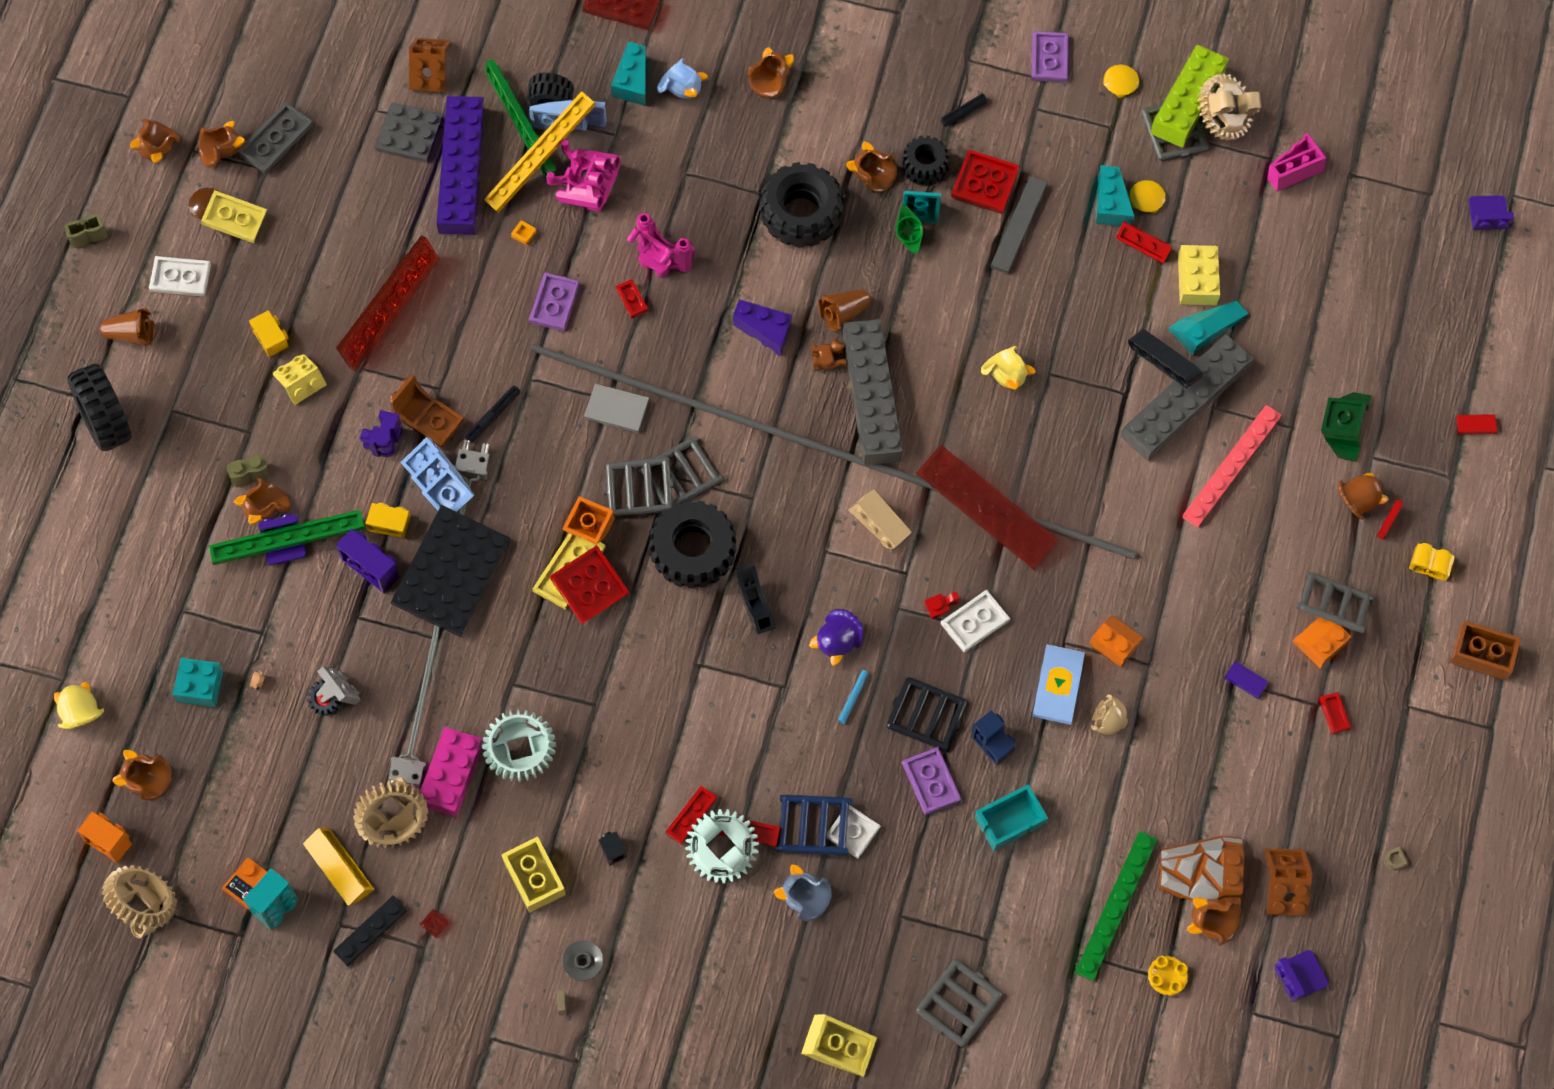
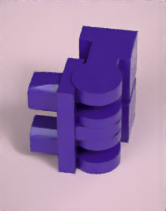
M380 410L378 415L381 423L380 427L373 426V430L363 428L360 440L363 442V448L371 450L373 456L379 457L380 454L383 457H390L395 452L394 444L399 442L403 426L400 422L399 414Z

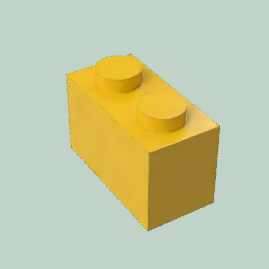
M269 310L249 320L252 331L268 357L289 347L287 343L289 337L284 329L280 330L279 320L276 315L272 316Z
M372 503L365 524L368 531L405 539L411 517L409 511L403 507L393 508L385 503Z

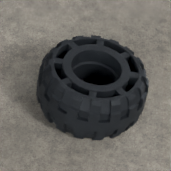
M800 162L793 163L789 167L785 165L777 169V173L770 175L766 180V184L762 187L760 214L763 225L768 228V232L774 238H779L780 242L788 246L789 244H795V247L803 248L804 245L808 244L810 246L818 245L821 240L825 241L830 238L841 223L844 210L843 191H841L837 179L834 176H830V172L823 167L819 169L813 163L802 165ZM805 198L813 201L819 209L809 216L800 217L788 212L785 205L793 199Z

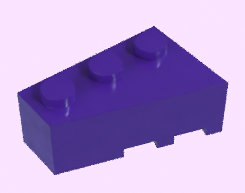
M739 299L733 314V325L750 337L756 338L762 345L768 346L777 355L781 356L792 325V315Z

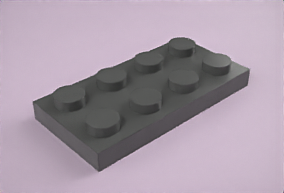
M285 102L237 151L238 155L266 174L314 125L313 121Z

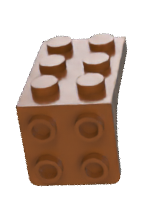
M413 374L409 378H405L400 389L397 392L395 391L390 397L392 413L399 414L400 422L425 438L429 436L441 449L464 422L463 416L424 391Z

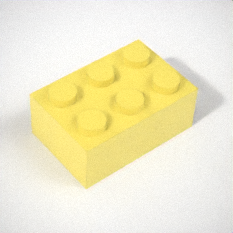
M1181 245L1178 253L1180 305H1217L1220 297L1218 246Z
M538 837L501 854L503 862L529 913L566 895L565 889Z

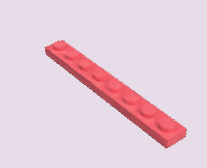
M1265 405L1185 511L1182 518L1197 528L1200 526L1282 416L1280 413Z

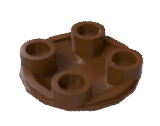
M202 188L194 192L188 204L191 214L202 219L214 190H218Z

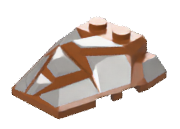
M1219 836L1161 849L1159 889L1192 902L1193 898L1202 897L1207 900L1217 899L1226 904L1228 899H1233L1240 906L1243 892L1244 868L1242 838Z

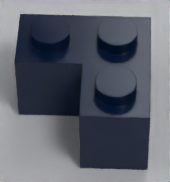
M991 710L973 725L971 738L997 766L1014 752L1016 745L1013 737L1009 734L1006 735L1003 731L1005 725L1003 718Z

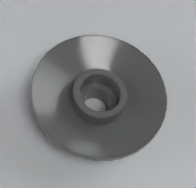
M576 941L569 945L563 954V968L575 980H590L600 972L603 966L602 952L596 944L590 941ZM585 959L587 961L586 965H580V960Z

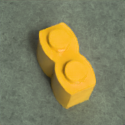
M1427 543L1418 544L1414 550L1409 569L1438 580L1446 581L1450 576L1455 556L1445 549L1436 550Z

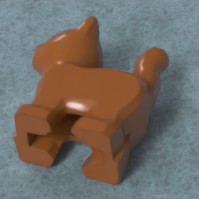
M833 339L830 344L811 345L814 371L821 369L831 370L842 365L846 366L847 360L839 359L835 361L833 354H844L845 345L838 339Z

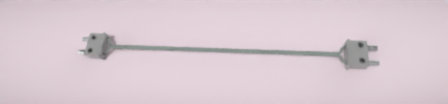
M464 440L462 449H459L454 467L470 488L472 481L487 479L489 444H486L485 449V443H483L480 453L469 451L470 441ZM466 504L459 510V513L462 515L465 513ZM436 625L434 627L408 753L399 757H391V768L388 777L391 783L396 778L402 777L408 784H412L414 789H420L423 772L426 770V763L421 762L413 753L440 627ZM410 754H411V757H412L413 759H415V760L404 759V758L410 756Z

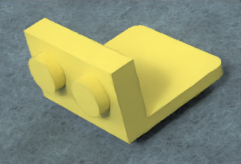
M304 354L296 356L291 362L280 366L273 372L274 377L284 386L295 405L327 385L318 367Z

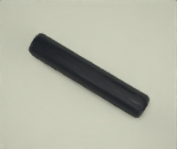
M981 93L942 116L940 121L944 127H947L987 103L988 99L985 94Z

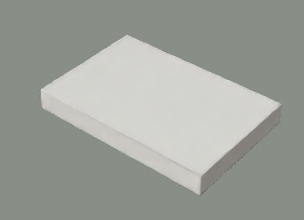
M155 256L149 290L150 292L205 297L211 262Z
M985 590L942 620L941 625L965 653L1008 623L1010 618L992 595Z

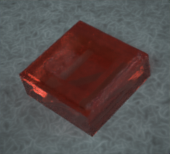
M432 909L420 923V926L436 938L449 922Z

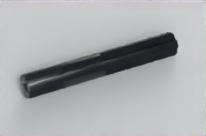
M513 385L468 431L465 439L473 443L520 394V389Z

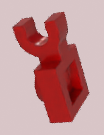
M955 591L943 598L941 593L924 600V605L931 619L949 613L948 607L958 604L959 596Z

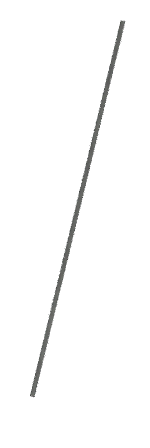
M535 344L531 347V351L1131 559L1135 557V551L883 464L863 465L862 457Z

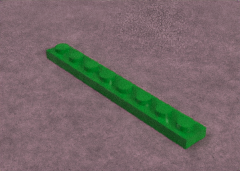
M494 59L487 60L484 72L529 150L540 137L538 134H535L531 121L526 118L523 107L519 105L515 93H512L509 88L508 80L504 79L500 66L496 65ZM550 158L539 168L546 182L547 173L552 172L555 176L557 171L555 164L551 162Z
M356 510L208 546L212 564L217 565L344 535L351 529L355 532L365 530L361 510Z
M1141 831L1138 832L1074 972L1075 974L1093 982L1156 844V838Z

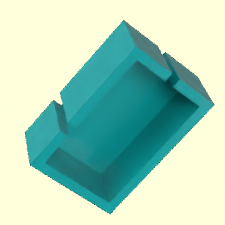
M1029 784L978 809L974 817L982 832H986L985 837L993 851L1027 835L1028 830L1031 833L1045 826L1048 820Z
M270 869L243 900L252 915L271 930L282 922L284 913L290 912L296 906L298 898L291 885L273 869Z

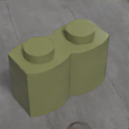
M97 214L90 215L82 221L75 220L69 222L64 226L72 248H80L90 242H99L108 237L101 216Z
M262 454L252 455L246 460H236L226 466L233 487L246 486L252 481L258 482V478L265 480L270 476L266 460Z

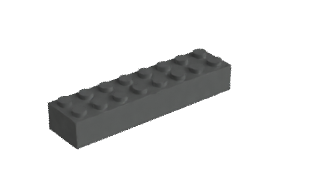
M881 320L843 323L842 335L863 465L901 462L903 450Z
M1225 334L1193 363L1202 372L1203 377L1188 389L1176 381L1172 382L1123 427L1120 437L1144 459L1149 461L1250 368L1253 358Z

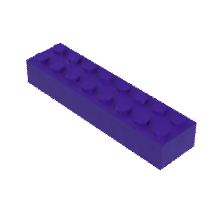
M447 96L436 222L438 234L475 235L485 113L483 97Z

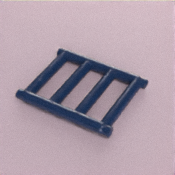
M804 795L779 796L782 807L779 842L775 847L776 852L848 855L846 839L849 805L852 804V798ZM790 803H802L798 845L786 844ZM809 804H821L818 846L806 845ZM829 805H841L838 847L826 846Z

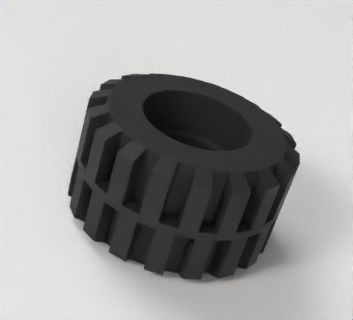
M543 72L533 75L529 81L526 98L527 104L535 106L548 102L572 100L574 85L568 78L559 74Z
M923 135L919 136V139L913 138L912 143L908 142L907 147L904 149L902 162L905 176L907 178L910 177L911 182L916 181L917 185L924 183V186H928V183L936 184V180L938 182L941 181L942 176L944 177L946 174L949 159L948 149L946 146H943L944 143L942 141L938 142V138L934 137L932 139L928 135L926 138H923ZM929 157L934 162L932 164H922L916 159Z

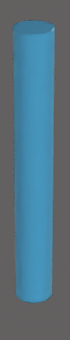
M861 671L838 722L845 724L869 672Z

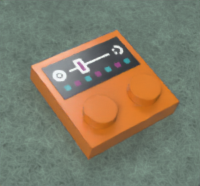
M247 857L221 889L249 910L243 899L267 871Z

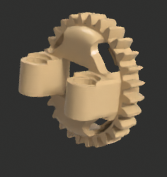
M1218 74L1209 78L1203 83L1204 86L1200 88L1202 92L1198 95L1201 98L1197 100L1201 105L1198 107L1202 112L1200 115L1204 118L1202 122H1206V128H1210V133H1215V137H1220L1221 140H1233L1244 136V133L1248 132L1247 129L1251 127L1249 123L1253 122L1250 117L1262 109L1260 92L1245 93L1246 87H1240L1241 81L1236 82V77L1231 78V75ZM1219 85L1220 87L1217 89L1216 93H1212L1215 86ZM1235 97L1238 104L1239 114H1227L1228 112L1233 111V109L1235 108ZM1218 116L1225 123L1226 127L1220 128V124L1212 117Z
M402 777L396 778L392 783L388 780L386 786L382 782H380V787L378 788L373 785L372 792L366 790L367 796H360L361 802H356L357 808L354 809V824L359 835L362 836L364 841L368 840L370 845L375 842L376 847L383 844V847L386 848L388 844H391V847L394 848L396 843L402 846L403 841L409 843V838L415 839V832L421 833L420 827H425L424 821L428 820V808L423 794H420L418 788L414 789L413 785L408 784ZM392 797L403 809L387 821L386 816L378 807ZM414 803H415L416 806H417V808H416V814H415V815H413V805H414ZM394 830L397 833V836L391 834L383 835V837H380L379 834L380 831Z
M131 865L129 868L127 866H124L122 869L118 868L107 877L102 887L104 889L102 895L105 896L103 901H105L106 907L112 909L111 914L115 913L117 919H122L124 923L131 922L133 935L137 938H142L154 932L158 926L163 927L164 923L167 924L177 907V899L174 898L176 893L171 892L172 886H167L168 881L161 880L162 876L158 877L155 875V872H148V868L142 870L141 866L135 869ZM133 877L135 880L147 881L148 884L142 887L132 884L130 880ZM137 894L149 908L140 912L127 904ZM163 904V910L160 911V905Z

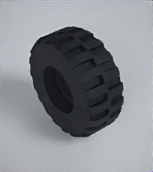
M90 364L71 372L67 377L71 393L85 425L99 450L109 451L129 442L132 438L129 424L117 395L102 367L99 364Z
M686 500L682 504H673L671 509L666 508L661 513L662 517L656 518L654 528L650 532V552L656 570L659 573H663L664 579L669 582L671 580L674 581L675 585L679 587L686 585L688 588H694V586H701L702 588L708 586L710 582L716 583L719 581L720 575L725 576L727 574L729 566L734 562V555L736 553V533L733 530L731 520H727V515L721 510L718 511L717 506L713 504L707 505L705 501L700 500L698 502ZM699 532L710 539L711 547L700 556L689 557L681 554L675 548V542L685 533Z

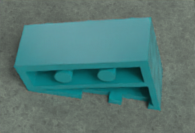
M628 41L611 84L612 97L646 106L645 46Z
M1101 165L1098 176L1095 224L1121 226L1124 221L1132 224L1134 214L1120 168Z

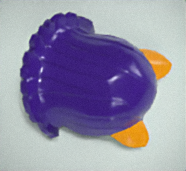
M834 609L825 618L826 624L820 628L818 634L812 638L809 644L811 648L820 649L829 656L833 666L837 665L843 655L850 652L853 647L859 648L862 645V624L857 616L844 609Z

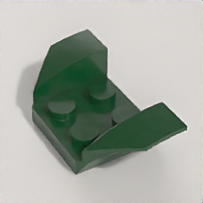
M1353 392L1341 398H1328L1321 432L1338 458L1357 462L1360 450V432L1365 411H1369L1372 395Z

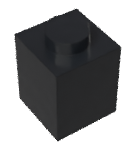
M617 831L613 833L607 832L601 836V839H598L599 846L609 866L627 858V851Z

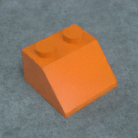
M579 496L562 530L598 545L608 534L615 520L614 511Z
M1112 615L1092 636L1090 646L1121 668L1144 638Z
M1318 617L1292 642L1321 668L1348 644L1352 636L1340 625Z

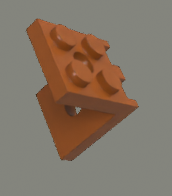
M414 39L409 47V90L446 91V54L451 47V40ZM423 69H431L432 76L426 77L423 74Z
M1265 848L1264 857L1270 873L1266 906L1267 914L1308 916L1313 873L1305 850ZM1286 893H1294V896L1292 898H1284V895Z

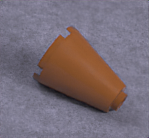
M862 289L824 295L818 301V310L821 319L825 318L828 322L825 323L826 327L831 331H837L843 327V323L850 322L869 307L871 297L868 292Z
M141 308L103 320L99 326V331L106 339L148 346L150 345L149 341L154 339L155 324L154 320L150 321L149 315L152 314L149 309Z

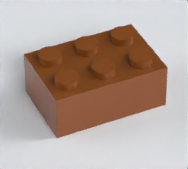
M1464 620L1458 628L1450 663L1507 680L1513 672L1521 638Z

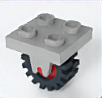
M324 666L317 671L322 679L319 682H314L315 686H310L309 688L312 692L307 693V696H310V699H307V702L311 703L309 707L315 713L326 716L337 714L336 711L340 712L342 710L340 706H344L345 703L357 705L361 701L358 696V690L347 682L348 677L343 671Z

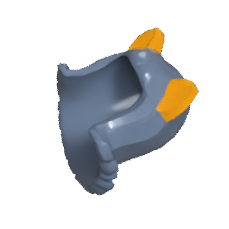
M792 864L790 867L791 875L786 878L783 887L777 888L774 894L778 899L785 901L791 909L798 911L797 917L801 920L812 921L817 919L825 912L831 900L832 890L826 878L822 877L819 881L814 875L804 872L801 867Z

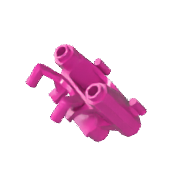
M563 139L561 141V150L571 160V168H567L564 176H554V173L548 172L547 183L551 186L567 184V188L562 187L556 192V199L560 203L586 207L587 210L601 212L618 175L621 163L620 156L585 149H578L573 152L569 147V141ZM587 170L585 177L582 178L581 174Z
M642 213L638 215L636 220L637 228L635 227L632 230L627 241L633 244L638 236L639 245L637 250L640 253L637 259L640 261V265L644 268H652L655 275L660 278L666 277L669 274V269H679L681 272L691 270L692 258L695 257V247L691 246V242L686 238H681L676 245L670 243L659 233L655 221L652 220L649 214Z

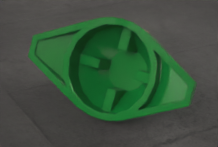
M907 205L901 206L896 223V234L899 240L912 253L919 252L923 226Z

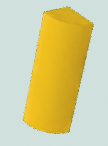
M329 827L318 828L303 843L348 906L359 902L374 890L373 886Z

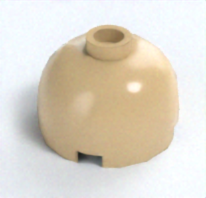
M1107 695L1108 699L1106 701L1101 700L1093 714L1092 720L1096 721L1094 726L1091 724V728L1100 734L1113 735L1126 727L1128 723L1127 709L1118 698Z

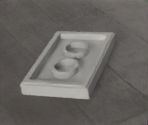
M595 384L584 419L639 433L649 398Z

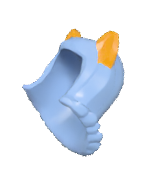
M681 58L664 74L657 89L660 93L668 90L679 98L691 99L699 94L701 82L708 79V75L703 72H696L691 67L683 64L684 58Z

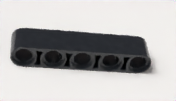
M1141 329L1128 339V344L1134 352L1184 388L1188 389L1203 377L1202 372L1195 364L1147 330Z

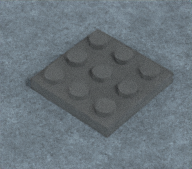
M391 102L375 145V151L428 163L443 120V114Z

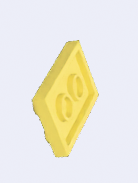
M214 190L201 224L254 243L267 209Z

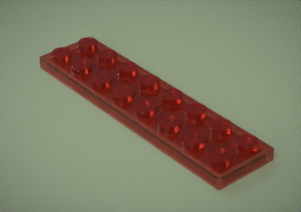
M421 235L336 347L347 366L353 371H357L440 260L427 237Z
M940 445L916 472L921 479L1032 570L1039 565L1057 544L1058 540L944 446Z

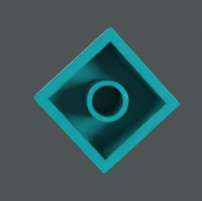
M181 658L172 694L176 702L216 707L223 675L220 663Z

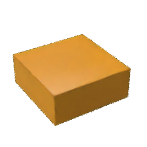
M521 220L511 233V237L527 246L537 233V230Z

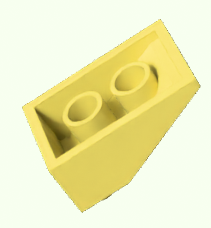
M814 1015L801 1054L864 1077L877 1037L828 1015Z

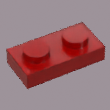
M632 279L615 286L631 319L648 312V308Z

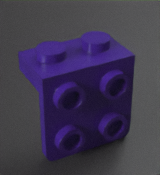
M1471 196L1469 198L1473 230L1510 228L1514 220V212H1507L1504 196Z
M286 514L277 519H265L259 522L258 526L260 533L296 525L299 524L296 514ZM304 544L266 553L269 565L302 559L306 556Z
M1306 950L1289 959L1286 957L1279 959L1274 965L1277 976L1282 980L1285 991L1293 1002L1328 986V980L1311 950Z

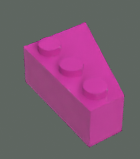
M1306 133L1303 139L1292 145V148L1287 153L1284 152L1269 165L1268 180L1276 191L1282 190L1323 172L1326 157L1310 135Z

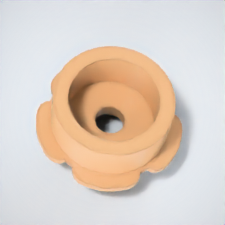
M255 671L253 673L249 686L255 688L254 690L257 687H262L265 677L261 676V671L260 673Z

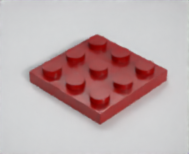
M968 149L951 193V198L1003 214L1020 165Z
M597 545L549 576L582 625L630 593Z

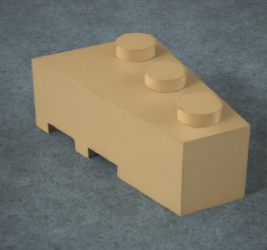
M874 489L865 494L848 509L851 514L880 540L884 547L890 550L897 547L912 533Z

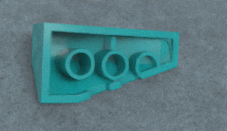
M1233 301L1184 317L1169 327L1168 330L1192 355H1195L1249 313L1237 301Z

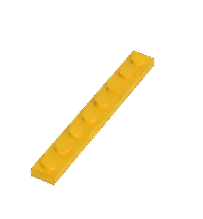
M581 91L484 200L499 213L558 148L561 141L566 139L595 107V102Z

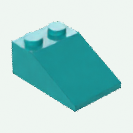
M904 191L902 206L907 205L923 223H938L941 193Z

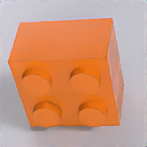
M92 811L77 832L86 843L118 863L132 845L128 839L129 835L119 824L113 825L109 822L110 819L104 814L99 813L97 815Z

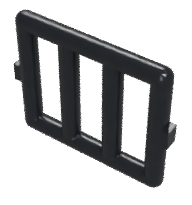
M907 677L899 696L895 697L893 702L894 708L886 726L892 731L947 751L956 730L959 731L962 722L960 720L966 708L967 700ZM912 686L922 691L906 728L896 724V721ZM930 693L940 697L924 735L914 731ZM948 700L958 704V707L942 742L932 737Z

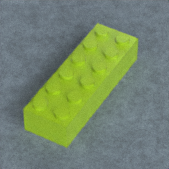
M1196 45L1156 115L1150 134L1183 148L1201 116L1200 113H1202L1201 109H1198L1201 105L1197 102L1201 98L1198 95L1202 92L1200 88L1204 86L1203 83L1209 78L1225 73L1229 58Z

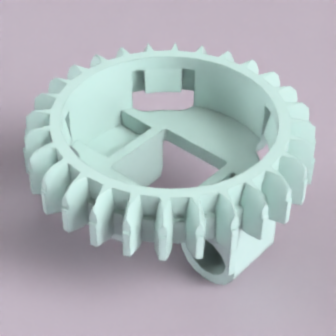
M519 709L517 710V715H513L510 710L509 717L502 713L503 719L501 721L495 718L497 724L490 723L492 731H485L489 737H483V741L487 744H483L482 748L487 750L483 752V755L488 757L486 763L491 764L490 769L494 770L497 768V776L503 773V779H506L509 775L512 782L515 777L521 782L522 777L525 776L526 780L529 781V775L532 774L534 778H537V771L543 774L542 767L549 768L546 761H553L550 754H555V750L552 749L556 747V743L552 741L555 739V735L550 734L552 728H547V721L541 723L543 720L541 716L535 719L536 714L533 712L531 716H528L527 710H525L524 715H521ZM526 720H528V724H531L536 728L539 726L540 731H535L531 727H528L526 725ZM501 726L503 732L499 736L498 740L495 743H493V738H496L497 734L500 732L499 727ZM528 737L532 756L511 760L507 742Z
M719 809L718 815H715L712 810L711 817L703 814V821L698 818L699 824L697 826L691 825L694 832L688 831L692 838L686 839V842L691 845L685 847V850L691 851V853L686 857L693 858L689 864L691 866L697 865L694 869L695 872L702 870L701 877L708 874L707 881L714 877L715 883H718L719 878H722L724 884H726V878L734 882L733 876L736 875L741 879L740 872L748 874L745 868H753L749 862L757 860L753 857V854L759 853L758 850L754 849V846H758L759 843L754 842L753 839H756L758 835L751 834L755 828H748L750 821L748 820L743 823L744 816L742 815L737 818L738 813L736 811L730 816V810L728 809L725 814ZM724 820V821H730V822H717V821ZM723 830L736 846L719 860L706 845ZM747 838L749 839V842H747V853H749L748 856L745 854V841ZM712 870H727L729 873L717 871L714 873Z

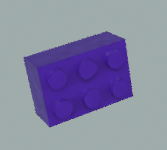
M351 529L336 545L340 559L382 593H385L399 578L395 559L389 554H383L377 544L369 543L366 536L360 531L355 532Z

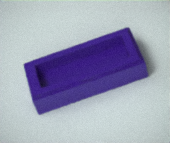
M1236 661L1224 677V679L1257 699L1268 684L1267 680Z

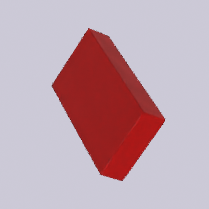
M1495 414L1457 415L1456 417L1458 435L1496 434L1497 432Z
M1400 500L1395 501L1377 534L1378 538L1384 539L1404 502Z
M1336 692L1319 697V702L1331 734L1350 730L1351 725L1339 693Z

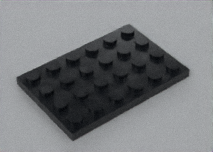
M441 505L390 604L461 637L511 538Z

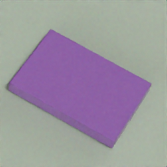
M1033 31L1031 80L1067 82L1068 33Z
M544 272L529 323L565 332L580 281Z
M939 747L902 760V765L924 815L961 802L962 799Z

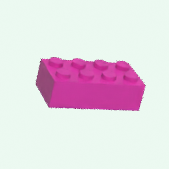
M444 727L420 794L422 793L424 800H426L429 810L455 818L458 817L483 749L482 738Z

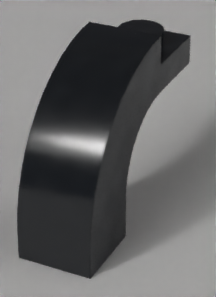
M754 563L735 568L738 588L756 633L761 634L776 629L772 612L763 596Z

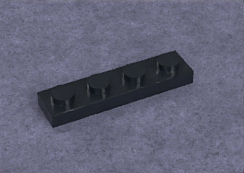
M393 895L333 950L334 954L348 967L407 912V909Z

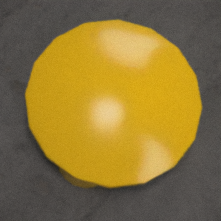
M1122 64L1114 65L1106 71L1103 84L1110 92L1116 94L1118 98H1124L1137 89L1139 77L1136 71L1129 66Z
M1144 180L1137 182L1130 190L1131 207L1143 212L1157 213L1165 202L1163 188L1153 181Z
M1159 956L1149 967V982L1162 995L1171 996L1178 994L1184 990L1188 982V968L1186 964L1174 957Z

